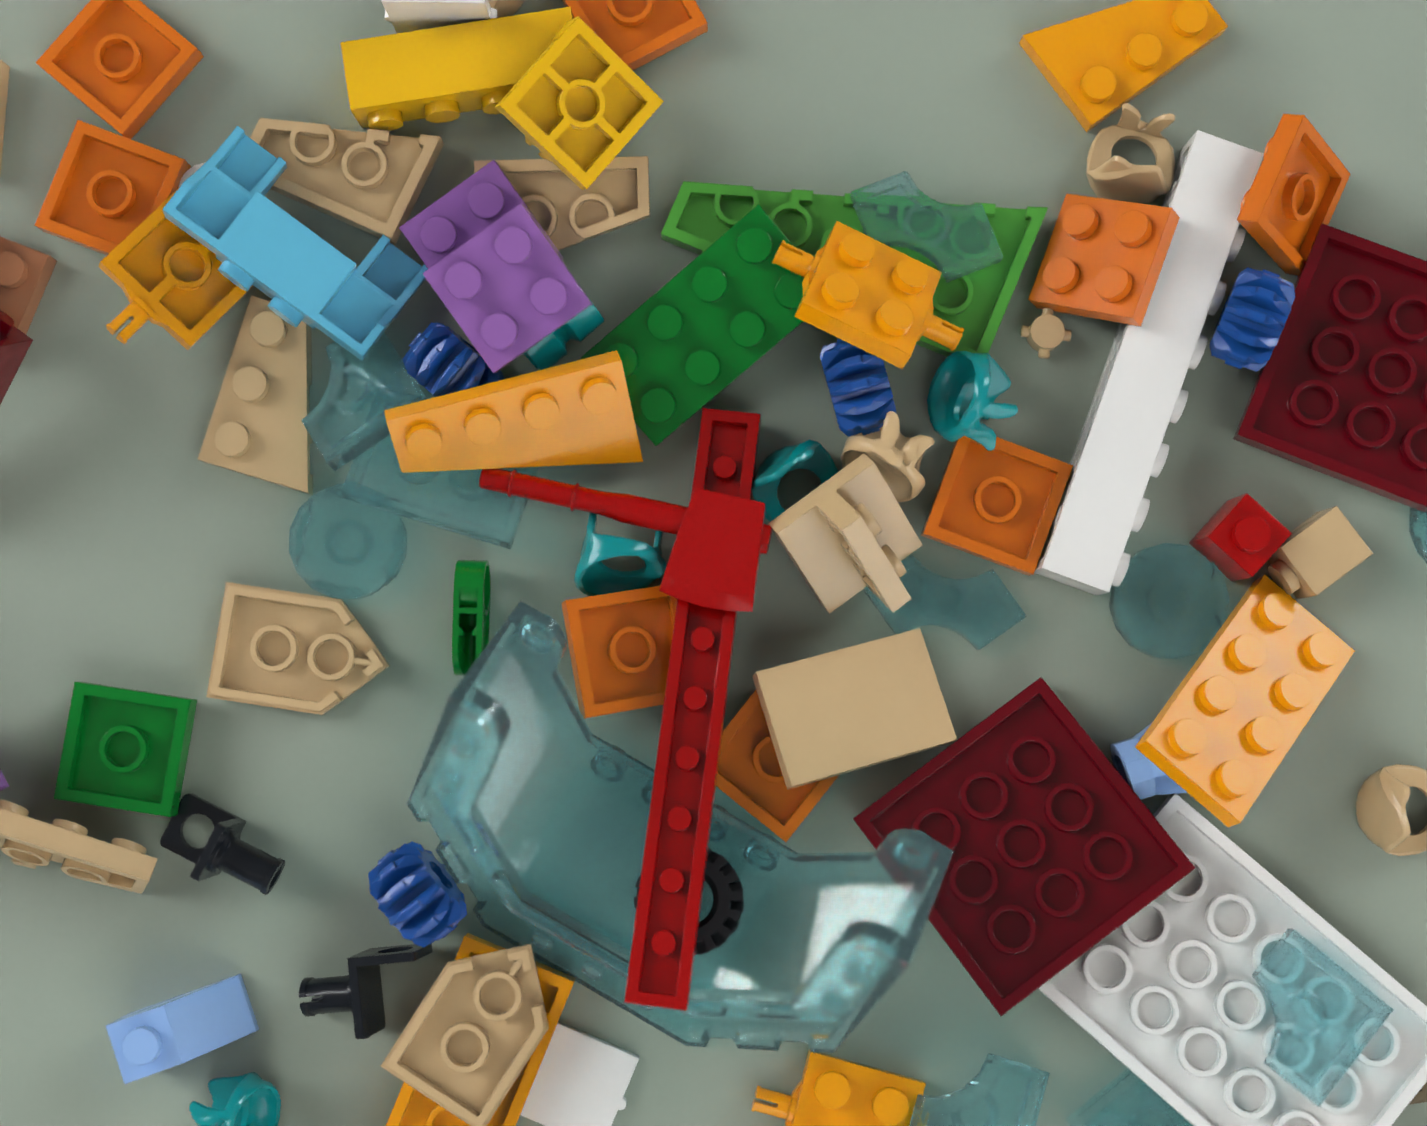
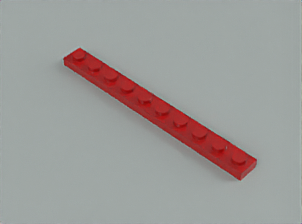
M703 408L691 497L694 489L700 488L752 500V484L755 476L761 414ZM677 599L624 1003L687 1011L689 1007L738 611L706 608Z

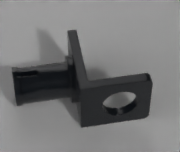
M191 793L185 794L182 797L177 816L171 818L160 839L162 847L196 864L190 877L198 882L218 875L223 871L266 895L270 893L277 883L285 866V860L277 859L240 840L241 832L247 821ZM194 814L206 815L214 825V830L203 848L192 847L183 837L184 823Z
M415 944L369 948L347 958L349 975L304 978L300 984L299 998L315 997H312L311 1002L300 1003L302 1013L309 1017L316 1014L352 1011L356 1039H367L385 1028L380 964L416 961L433 952L432 944L424 948Z

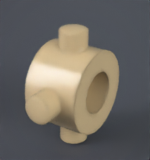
M1043 308L1041 316L1037 317L1030 326L1022 325L1020 330V336L1027 337L1029 345L1038 351V358L1041 359L1050 358V351L1054 350L1062 341H1070L1072 335L1071 330H1065L1061 319L1053 315L1054 310L1051 308Z

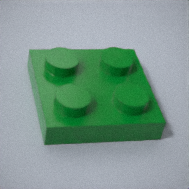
M75 682L54 799L166 817L177 816L197 699L88 682Z

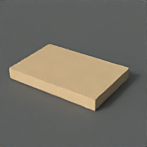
M920 628L760 670L752 676L787 790L947 745L957 740Z

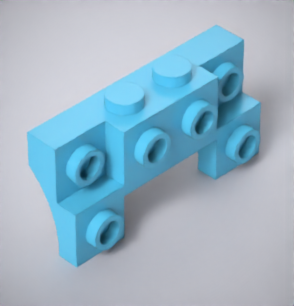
M236 126L218 150L204 165L183 182L164 206L162 211L165 218L216 255V259L222 262L218 271L229 281L246 292L253 285L270 297L272 300L267 306L281 319L294 327H297L301 321L312 329L316 327L363 361L394 318H397L426 278L422 273L428 270L425 265L421 266L390 243V239L384 234L356 268L355 262L265 197L287 168V162L280 157L277 159L245 135L243 129Z

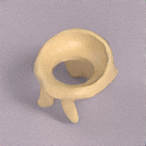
M1129 103L1122 105V115L1119 123L1099 131L1090 146L1087 156L1086 175L1090 187L1099 198L1149 204L1170 190L1174 181V151L1171 144L1160 132L1175 121V115L1171 113L1162 114L1146 123L1140 120L1141 114L1133 105ZM1137 139L1146 143L1152 149L1156 165H1135L1119 155L1111 158V150L1121 140Z
M889 411L886 413L883 427L879 428L880 431L867 435L860 433L849 436L846 439L841 455L842 469L863 453L866 454L876 464L897 502H906L915 498L925 486V479L919 472L924 452L935 441L932 437L917 435L912 438L905 437L900 433L898 414L894 411Z
M1401 764L1383 767L1371 774L1363 782L1358 792L1356 815L1359 827L1372 843L1388 854L1406 856L1427 851V824L1419 833L1410 835L1411 830L1406 815V803L1411 793L1409 787L1418 788L1427 798V770Z

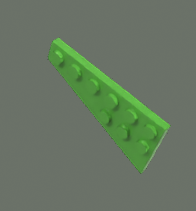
M683 181L661 232V239L700 255L759 204L793 246L815 256L816 252L825 245L836 221H839L942 272L933 296V314L960 328H964L962 338L953 352L924 336L916 344L948 357L956 351L989 353L1048 208L1027 206L1026 209L996 207V204L974 202L973 205L937 203L936 199L845 193L844 196L813 194L811 190L792 189L791 192L755 190L753 186Z

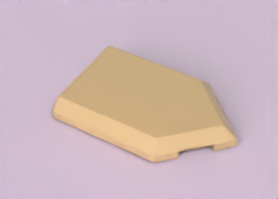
M226 582L206 697L324 715L390 667V665L342 599Z
M532 943L448 961L383 1061L381 1067L470 1126H487L549 1029Z

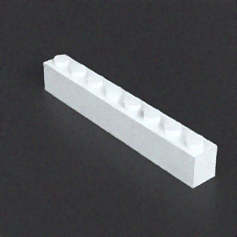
M1197 130L1182 148L1174 171V181L1170 190L1166 193L1162 204L1164 207H1172L1180 217L1141 327L1120 323L1070 462L1073 465L1071 474L1034 573L1096 596L1109 593L1112 585L1119 587L1122 583L1131 555L1125 553L1124 549L1130 532H1138L1147 516L1150 500L1144 498L1143 495L1150 476L1157 478L1166 462L1169 445L1162 442L1169 422L1176 424L1185 408L1189 392L1181 388L1188 368L1196 369L1206 349L1208 337L1201 335V331L1207 314L1215 315L1225 295L1227 283L1219 280L1226 261L1232 263L1243 244L1246 230L1238 227L1239 222L1237 218L1240 213L1242 199L1253 184L1264 153Z

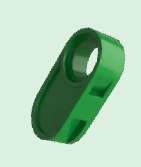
M458 560L456 563L452 629V665L456 676H485L487 672L491 575L488 560Z

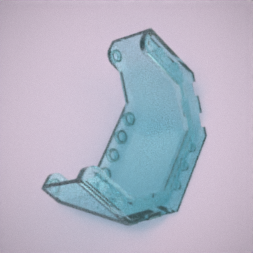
M520 601L449 696L407 802L418 822L429 821L441 842L435 850L455 883H467L478 902L473 908V912L481 925L515 946L532 943L535 958L558 971L575 977L576 982L685 1046L706 1047L710 1038L733 1039L738 1049L778 1051L782 1041L808 1042L807 1044L813 1053H834L909 966L954 851L919 830L898 829L890 832L875 852L797 853L780 843L773 836L757 830L728 813L723 807L714 804L708 848H711L712 851L719 855L721 854L736 871L744 891V911L739 921L740 924L735 933L733 932L722 946L711 950L709 953L695 955L687 1011L624 1003L636 917L634 897L637 894V887L635 885L638 877H641L655 770L626 754L620 747L609 744L592 734L557 669L567 647L564 632L552 617ZM705 881L699 922L709 914L713 905V894Z

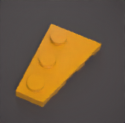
M1133 0L1022 35L1019 44L1084 130L1088 132L1119 110L1123 104L1130 102L1221 36L1228 25L1208 0Z

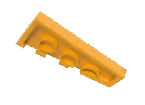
M617 350L384 410L386 423L402 473L643 462L623 364Z

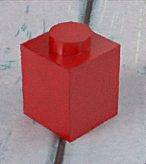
M1246 493L1227 500L1193 537L1189 544L1233 582L1253 577L1292 533Z

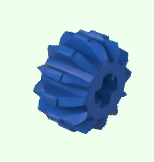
M1247 267L1241 271L1234 281L1210 340L1211 356L1224 360V364L1240 370L1243 367L1257 372L1266 366L1275 346H1277L1296 297L1293 283L1280 278L1279 274L1264 269L1259 271Z
M431 322L423 333L419 332L410 343L409 347L411 348L402 358L407 373L435 397L504 379L501 370L493 373L473 345L442 323Z
M839 338L836 339L837 342L824 345L820 353V359L840 430L848 437L860 433L867 435L880 431L879 428L883 427L886 413L889 411L896 412L884 361Z
M410 842L403 844L395 851L391 850L368 873L370 894L377 900L379 904L378 909L386 915L390 925H394L400 931L404 939L412 940L415 945L424 948L434 941H439L457 928L458 923L467 915L464 894L457 887L456 879L448 873L445 865L435 858L432 851L425 850L421 844Z

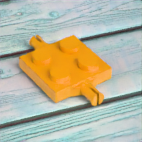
M175 192L99 263L98 267L124 291L130 302L119 315L106 325L107 330L114 335L128 320H131L116 337L123 344H126L127 340L149 320L151 323L163 327L188 351L247 293L218 271L222 262L216 259V255L165 218L162 209Z
M836 221L825 245L816 252L815 256L785 242V240H782L774 256L772 264H777L803 277V297L794 317L901 369L904 368L912 356L916 342L922 336L950 349L952 352L956 349L962 338L964 328H960L933 314V296L942 274L941 271L839 221Z
M809 1049L802 1078L792 1091V1094L787 1095L757 1086L754 1094L755 1098L776 1104L753 1099L751 1111L785 1119V1126H920L918 1114L926 1083L922 1080Z

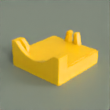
M577 16L561 28L553 37V42L495 108L525 135V142L529 146L535 145L540 150L539 155L543 159L552 161L581 190L590 187L664 101Z

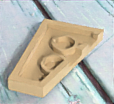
M251 295L198 460L313 495V475L310 474V444H313L309 400V386L312 385L311 327L303 321L297 327L290 325L267 306L270 303L269 300Z

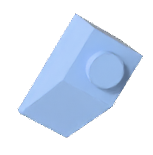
M241 973L133 1011L106 1025L124 1084L183 1064L259 1030Z

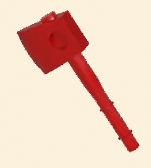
M500 468L482 469L479 479V487L481 489L504 493L509 498L513 495L567 507L571 511L576 509L594 513L621 523L677 535L659 591L681 601L706 608L753 612L761 554L767 555L772 536V527L764 524L766 513L764 502L695 488L689 505L686 507L631 494L604 492L581 487L579 483L572 485L518 473L516 469L513 471Z

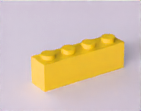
M571 7L340 42L350 110L361 128L369 127V129L384 131L397 130L403 126L405 121L425 118L431 123H446L458 119L460 113L483 110L487 114H502L495 106L553 42V37L561 28L573 19Z

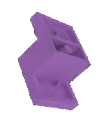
M492 160L399 227L428 268L422 274L493 373L500 371L593 305L562 261L563 256L495 160Z

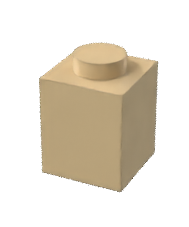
M1335 506L1316 512L1291 531L1292 534L1268 559L1271 564L1268 567V572L1272 580L1288 595L1293 593L1297 599L1312 597L1320 594L1373 553L1340 509Z

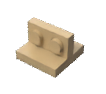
M863 453L768 523L819 603L829 614L865 587H868L892 613L912 599L900 580V577L907 573L901 561L923 544L876 464L866 454Z

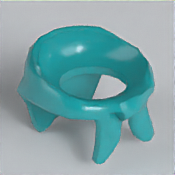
M956 351L949 355L941 363L932 379L928 392L927 407L934 431L944 439L955 442L966 436L982 444L988 451H992L996 446V434L992 428L981 423L980 420L1010 418L1017 414L1018 407L1014 404L994 403V400L999 395L1009 389L1011 380L988 353Z
M809 439L797 445L785 446L767 456L759 466L752 484V496L755 501L765 503V518L769 522L786 511L778 500L777 487L781 478L787 472L794 469H808L817 475L821 484L839 472L831 455L819 442Z
M589 514L586 536L581 550V559L577 564L574 577L576 587L582 593L588 596L646 588L656 578L664 575L667 563L662 557V531H655L653 548L649 544L638 540L597 534L598 514ZM623 555L639 556L646 565L635 571H619L605 566L601 561Z
M250 1072L240 1076L219 1077L208 1082V1089L213 1099L212 1107L205 1106L196 1101H192L189 1106L192 1119L198 1126H278L281 1099L276 1086L263 1080L257 1073Z

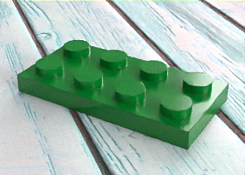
M759 204L581 357L584 359L615 350L618 351L623 364L635 423L655 447L660 445L804 322L794 317L803 297V277L777 264H772L782 240L791 245L792 243Z

